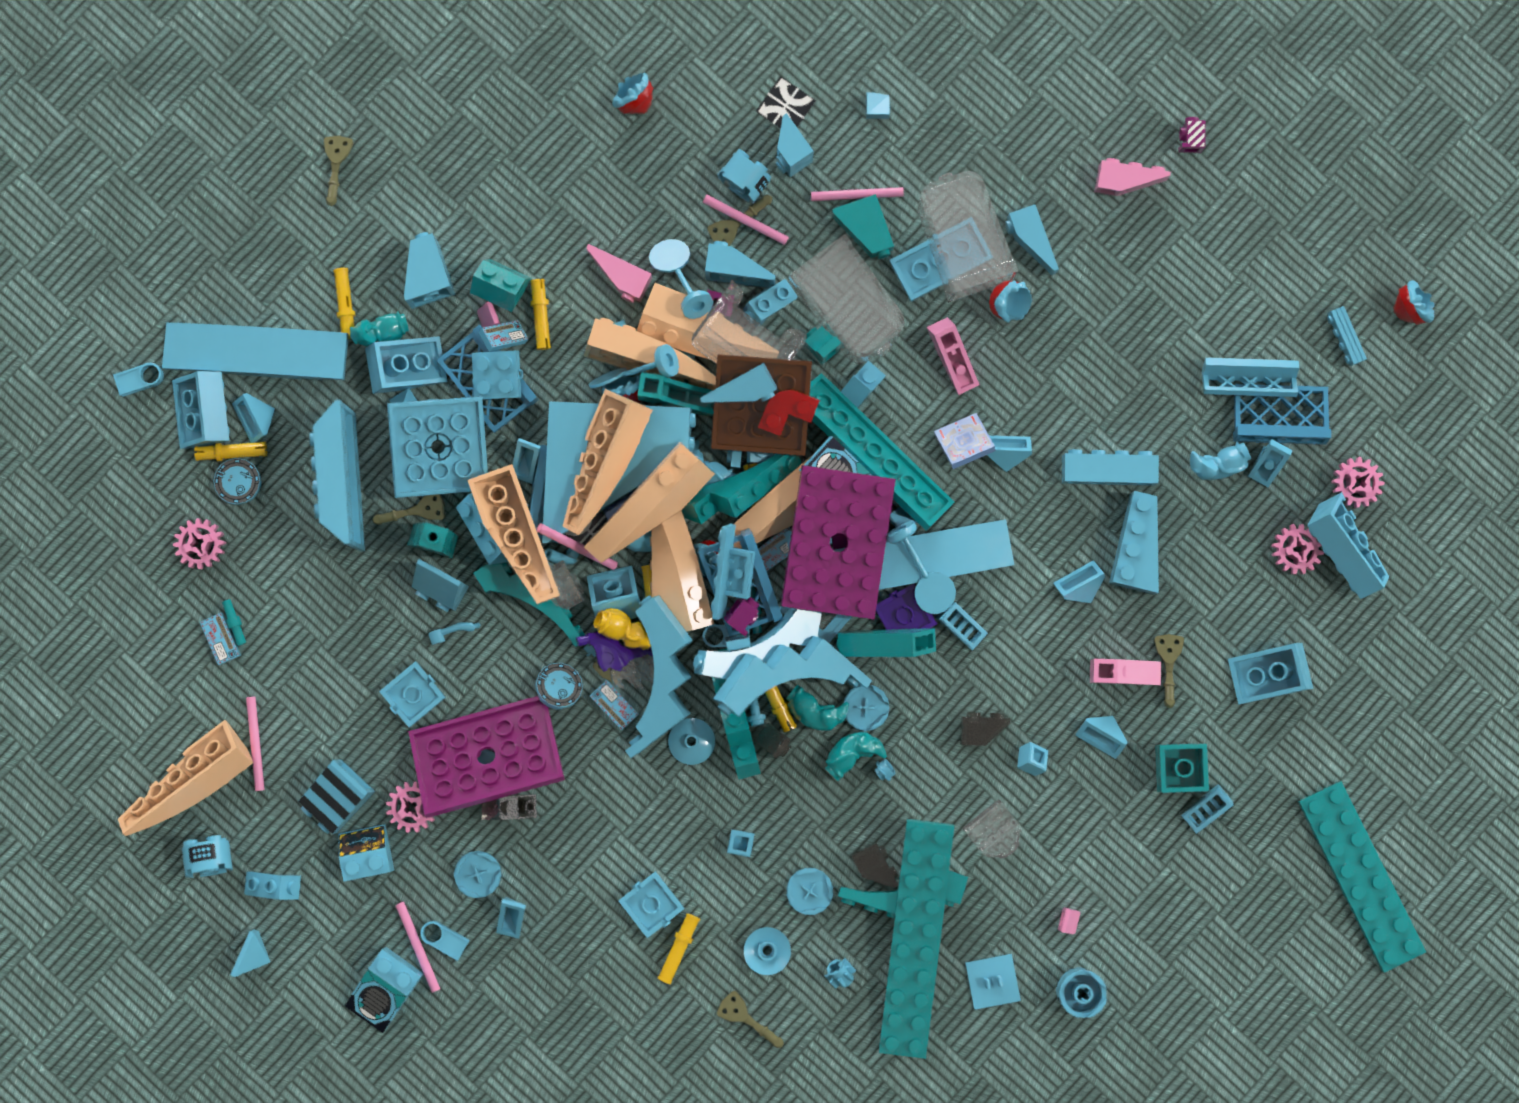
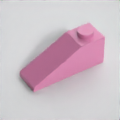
M588 244L587 251L618 292L622 294L621 297L631 303H634L635 300L641 302L651 282V273Z
M947 317L928 326L927 330L957 394L960 395L979 386L956 325Z

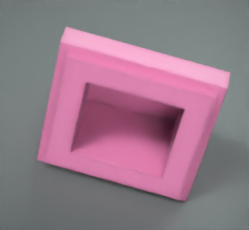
M487 302L478 309L477 314L482 328L500 324L492 303Z
M1064 907L1058 930L1063 933L1075 934L1080 912Z

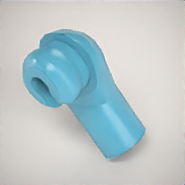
M550 548L544 552L546 559L556 564L573 565L578 561L577 557L579 556L578 552L570 548L567 550L566 555Z

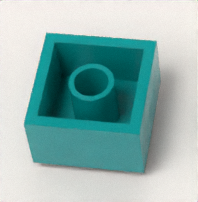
M1207 744L1155 745L1157 792L1209 791Z

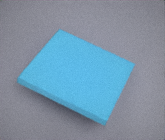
M1012 954L965 962L974 1010L1021 1001Z

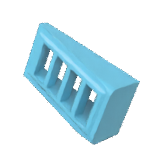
M953 602L950 608L936 616V619L972 651L988 634L956 602ZM955 611L956 613L948 621L947 618ZM962 617L963 620L954 627L955 622ZM969 623L970 626L962 634L960 631ZM976 629L978 632L969 641L967 637Z
M1218 784L1181 816L1197 834L1233 806V801ZM1216 795L1224 802L1222 805L1214 798ZM1208 801L1216 808L1214 812L1206 804ZM1200 807H1203L1209 816L1207 818L1199 810ZM1192 813H1195L1202 821L1200 824L1191 816Z

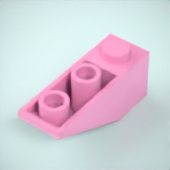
M1107 158L1106 161L1102 160L1099 165L1095 192L1119 196L1167 181L1171 172L1165 171V168L1160 166L1146 168L1142 167L1140 163L1130 162L1129 164H1122L1117 159Z
M1091 659L1090 683L1161 685V662Z

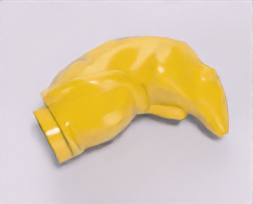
M609 608L599 611L596 615L593 626L598 630L599 634L612 640L621 639L628 648L639 647L642 650H646L651 647L644 626L639 621L631 623L629 616L622 610Z

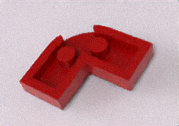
M795 390L781 391L775 394L767 403L758 428L780 436L789 414L811 423L820 400Z

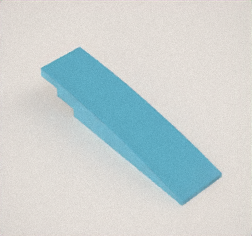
M166 322L162 369L196 372L210 371L222 372V374L300 380L301 378L344 380L349 334L301 329Z
M1006 519L908 537L927 573L940 572L948 577L1014 565ZM886 540L879 590L917 583L923 576L904 542L900 541L890 544ZM845 548L836 549L834 551L840 552L843 551Z

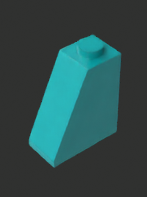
M876 194L832 209L833 219L871 258L877 256L878 259H882L891 255L890 252L893 251L894 244Z

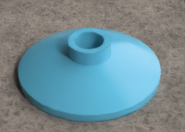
M683 719L670 731L668 738L669 749L672 755L681 763L688 765L702 763L710 757L714 750L715 736L713 730L706 722L700 719ZM689 737H694L696 739V744L694 746H689L687 744V739Z
M763 927L753 931L744 944L746 963L753 971L762 975H773L780 972L788 964L791 956V947L787 937L781 931L772 927ZM765 946H770L772 949L769 955L763 953Z

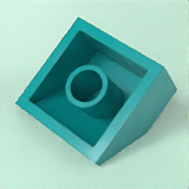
M485 259L473 275L470 293L512 312L532 278L496 261Z

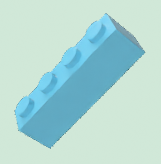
M1072 449L1062 456V484L1146 486L1158 484L1159 455H1152V451H1138V455H1129V451L1125 450L1115 451V454H1106L1105 450H1092L1091 454H1082V450Z

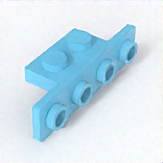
M735 524L722 527L718 536L720 551L716 557L718 570L713 583L715 598L711 603L712 618L715 620L725 617L728 596L748 599L751 594L755 551L733 547Z

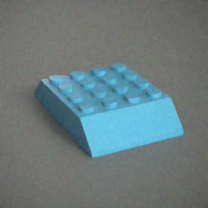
M335 400L313 425V432L310 433V445L314 447L315 456L311 457L312 470L316 471V480H313V492L318 497V504L314 505L315 517L319 518V522L344 544L359 551H365L356 413L341 400Z

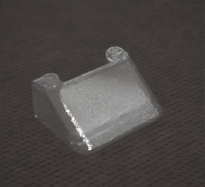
M731 280L692 336V344L695 349L717 364V354L793 359L805 344L807 335L799 329L790 328L780 338L737 307L742 300L743 290L736 282Z

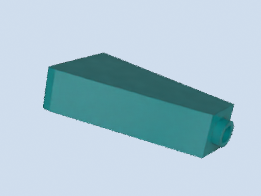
M426 522L414 523L407 546L452 558L459 536L449 529ZM432 533L438 536L434 542L429 539Z
M935 628L838 633L837 648L844 657H916L936 652Z

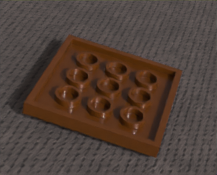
M717 354L715 389L764 363L778 387L773 391L774 394L785 390H795L810 396L812 361ZM761 398L756 401L714 402L711 449L805 456L808 422L789 414L782 433L778 436L758 428L767 403L771 398L762 402Z

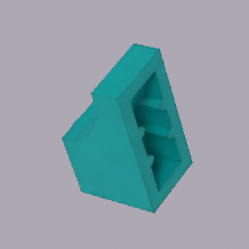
M823 326L819 329L814 327L805 335L807 339L804 341V345L821 365L840 351L841 342Z

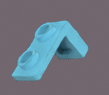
M784 279L750 300L743 308L744 317L756 329L769 316L795 301L798 296L788 281Z
M248 871L246 873L244 894L277 900L299 899L301 876Z

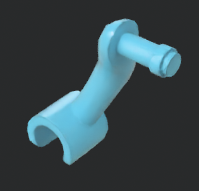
M460 622L444 629L430 632L429 638L431 644L434 645L445 642L444 635L458 630L472 632L475 628H480L481 625L480 623Z

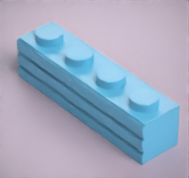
M1342 306L1330 311L1327 314V319L1334 328L1333 333L1340 342V349L1344 351L1346 363L1351 367L1365 361L1367 358L1345 307Z

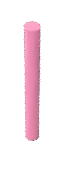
M899 187L811 192V201L863 199L875 194L877 198L904 197V189Z
M707 194L702 202L783 245L786 244L789 238Z
M539 524L537 527L538 533L612 570L616 569L618 563L615 560L608 558L601 563L584 548L585 545L543 524Z
M246 697L255 791H262L265 788L256 697Z
M404 902L395 905L429 988L433 993L440 990L439 984Z

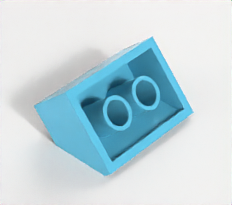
M197 371L172 380L180 449L195 448V446H211L216 443L229 441L230 430L227 424V405L224 398L222 372Z

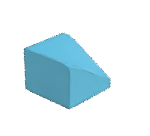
M867 92L866 119H889V95Z
M902 507L897 508L890 514V522L895 527L912 521V518Z
M1032 742L1019 748L1017 768L1033 776L1046 772L1048 750Z
M731 829L727 853L750 857L755 833Z

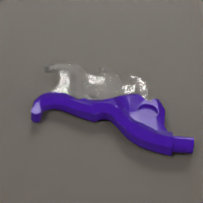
M587 633V635L576 637L578 647L589 644V646L594 648L597 663L603 672L610 668V677L615 686L624 689L625 686L621 683L622 679L629 681L633 687L640 690L645 689L640 684L643 680L653 684L654 660L651 647L646 650H642L639 647L627 649L617 640L609 639L599 633Z

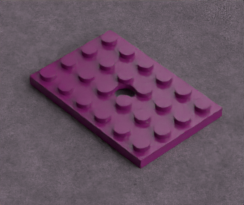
M802 465L781 606L868 619L875 618L896 479ZM837 533H841L847 538V546L840 552H836L830 547V539Z
M538 696L408 731L426 818L565 780L549 707L543 704ZM485 749H491L495 752V759L489 764H481L478 761L481 751Z

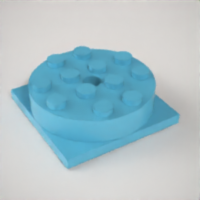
M482 396L387 403L390 436L389 450L392 461L395 498L471 492L468 480L488 473ZM437 439L443 442V449L440 452H433L430 448L431 444Z

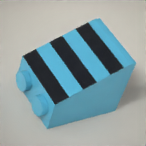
M333 760L298 802L302 805L301 810L310 818L314 816L319 821L318 826L324 832L335 834L375 791L344 761Z

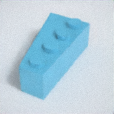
M1138 491L1130 493L1109 584L1153 595L1159 593L1157 496Z
M1341 492L1320 503L1307 526L1311 535L1317 538L1322 545L1324 553L1333 560L1337 571L1346 578L1350 589L1362 599L1383 589L1389 579V575L1375 550L1370 551L1368 549V538L1364 531H1358L1354 523L1356 517L1352 510L1347 511L1343 501L1346 499Z

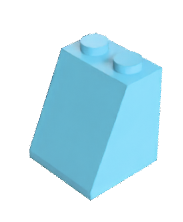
M420 233L415 236V239L410 240L404 299L411 309L456 295L440 245L433 233Z

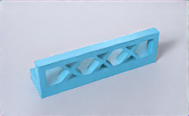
M1205 358L1202 369L1204 394L1297 397L1298 387L1296 378L1300 368L1299 361ZM1209 380H1217L1221 385L1209 386ZM1241 381L1245 385L1243 387H1236L1232 382ZM1262 381L1268 386L1266 388H1259L1255 383ZM1280 382H1290L1291 389H1283L1278 384Z

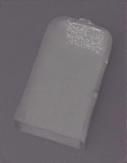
M964 171L955 175L946 173L938 177V181L926 185L920 196L918 213L941 277L948 303L996 287L1004 281H1013L1019 270L1015 260L1012 258L981 176L972 171Z
M846 234L789 275L788 283L794 292L798 294L819 323L831 335L837 337L841 342L840 350L851 362L864 364L877 355L879 357L884 356L891 350L892 344L900 337L905 323L903 313L853 247Z

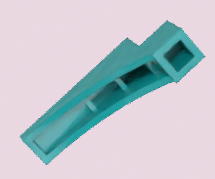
M641 372L637 394L639 401L662 404V407L691 408L692 413L713 417L714 402L702 403L700 400L702 396L713 390L679 382L662 375Z
M775 454L744 472L704 485L681 510L684 518L703 524L718 511L736 518L802 464L799 455Z
M507 562L486 564L474 572L485 593L497 592L534 606L551 618L566 633L574 646L578 648L576 637L584 636L585 634L579 624L574 626L570 620L573 617L571 611L566 604L564 606L560 604L557 599L559 597L537 604L517 573L510 577L509 574L512 570Z
M727 648L721 649V650H717V651H726ZM712 677L716 694L726 679ZM720 710L738 780L761 774L745 710L740 716L732 713L728 716Z
M949 870L945 905L953 907L954 903H961L968 880L967 876ZM840 886L838 896L842 897L841 902L853 906L858 902L865 905V910L875 913L878 912V909L887 911L886 916L895 919L898 890L864 891Z

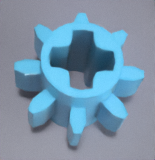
M846 958L842 962L835 959L827 966L828 974L825 975V978L835 989L838 986L846 988L853 982V973L856 970Z

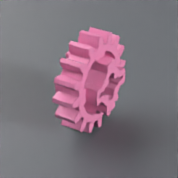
M1358 457L1354 463V460L1350 458L1347 460V465L1345 463L1339 465L1341 471H1334L1333 474L1337 476V479L1332 480L1331 483L1337 484V488L1333 490V493H1343L1346 499L1345 506H1349L1353 502L1354 508H1359L1361 503L1366 507L1369 506V501L1372 503L1377 501L1375 495L1382 494L1378 487L1385 483L1379 481V477L1383 476V473H1376L1378 465L1371 467L1370 459L1362 463V458ZM1352 468H1362L1364 469V471L1357 472L1355 469ZM1364 477L1359 483L1360 486L1352 489L1355 486L1356 479ZM1344 478L1346 479V487H1345V488H1344V484H1343V479H1344ZM1353 493H1358L1360 496H1363V498H1356L1351 495Z
M196 518L195 524L188 520L187 528L180 526L181 535H174L179 541L173 543L174 547L179 548L175 555L183 556L180 562L185 564L189 561L188 567L194 568L197 564V568L203 570L204 564L211 568L212 560L219 562L218 553H225L220 547L226 544L225 541L220 540L224 533L216 532L219 526L214 524L210 527L211 521L207 519L202 524V520ZM198 529H206L210 534L202 535ZM189 535V539H188L187 543L185 544V540H186L187 536ZM198 539L204 541L201 544V549L196 547ZM214 544L213 551L210 553L211 546ZM197 553L201 559H193L189 554Z
M1294 524L1289 525V531L1286 528L1281 529L1283 535H1275L1274 538L1278 543L1271 545V547L1277 550V552L1272 553V556H1278L1279 558L1275 564H1283L1282 571H1287L1290 568L1292 575L1296 574L1298 570L1301 575L1305 574L1306 568L1309 571L1314 570L1313 563L1320 564L1321 562L1317 556L1324 555V552L1319 550V547L1322 545L1320 542H1317V538L1311 535L1309 528L1304 530V524H1300L1298 529H1296ZM1301 535L1305 536L1310 542L1303 540ZM1288 538L1289 543L1286 548H1283V544ZM1296 546L1301 547L1302 551L1294 552L1293 548ZM1309 551H1312V555L1310 559L1307 561L1306 556L1308 555ZM1288 556L1289 558H1291L1294 564L1289 562L1285 557Z
M405 782L404 789L397 786L396 790L398 793L389 794L393 801L386 802V805L391 806V810L386 812L387 815L393 814L390 822H398V830L405 826L406 833H410L412 827H414L415 832H420L421 825L425 829L428 828L427 821L433 822L435 818L425 817L421 795L416 798L408 794L409 791L420 793L418 782H414L412 787L409 782ZM400 798L402 802L401 810L397 811V803ZM408 802H416V813L414 811L409 812L407 810L410 806ZM413 817L417 823H409L403 819Z

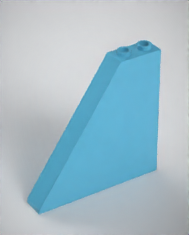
M549 401L543 525L563 535L570 531L563 527L569 499L575 495L576 489L573 483L575 476L580 475L583 463L579 462L581 452H586L588 441L585 440V437L599 405L596 403ZM646 406L652 409V413L640 438V443L623 476L598 513L635 491L679 442L689 451H694L695 437H691V427L695 428L696 413H692L691 408ZM542 535V543H552L554 541Z

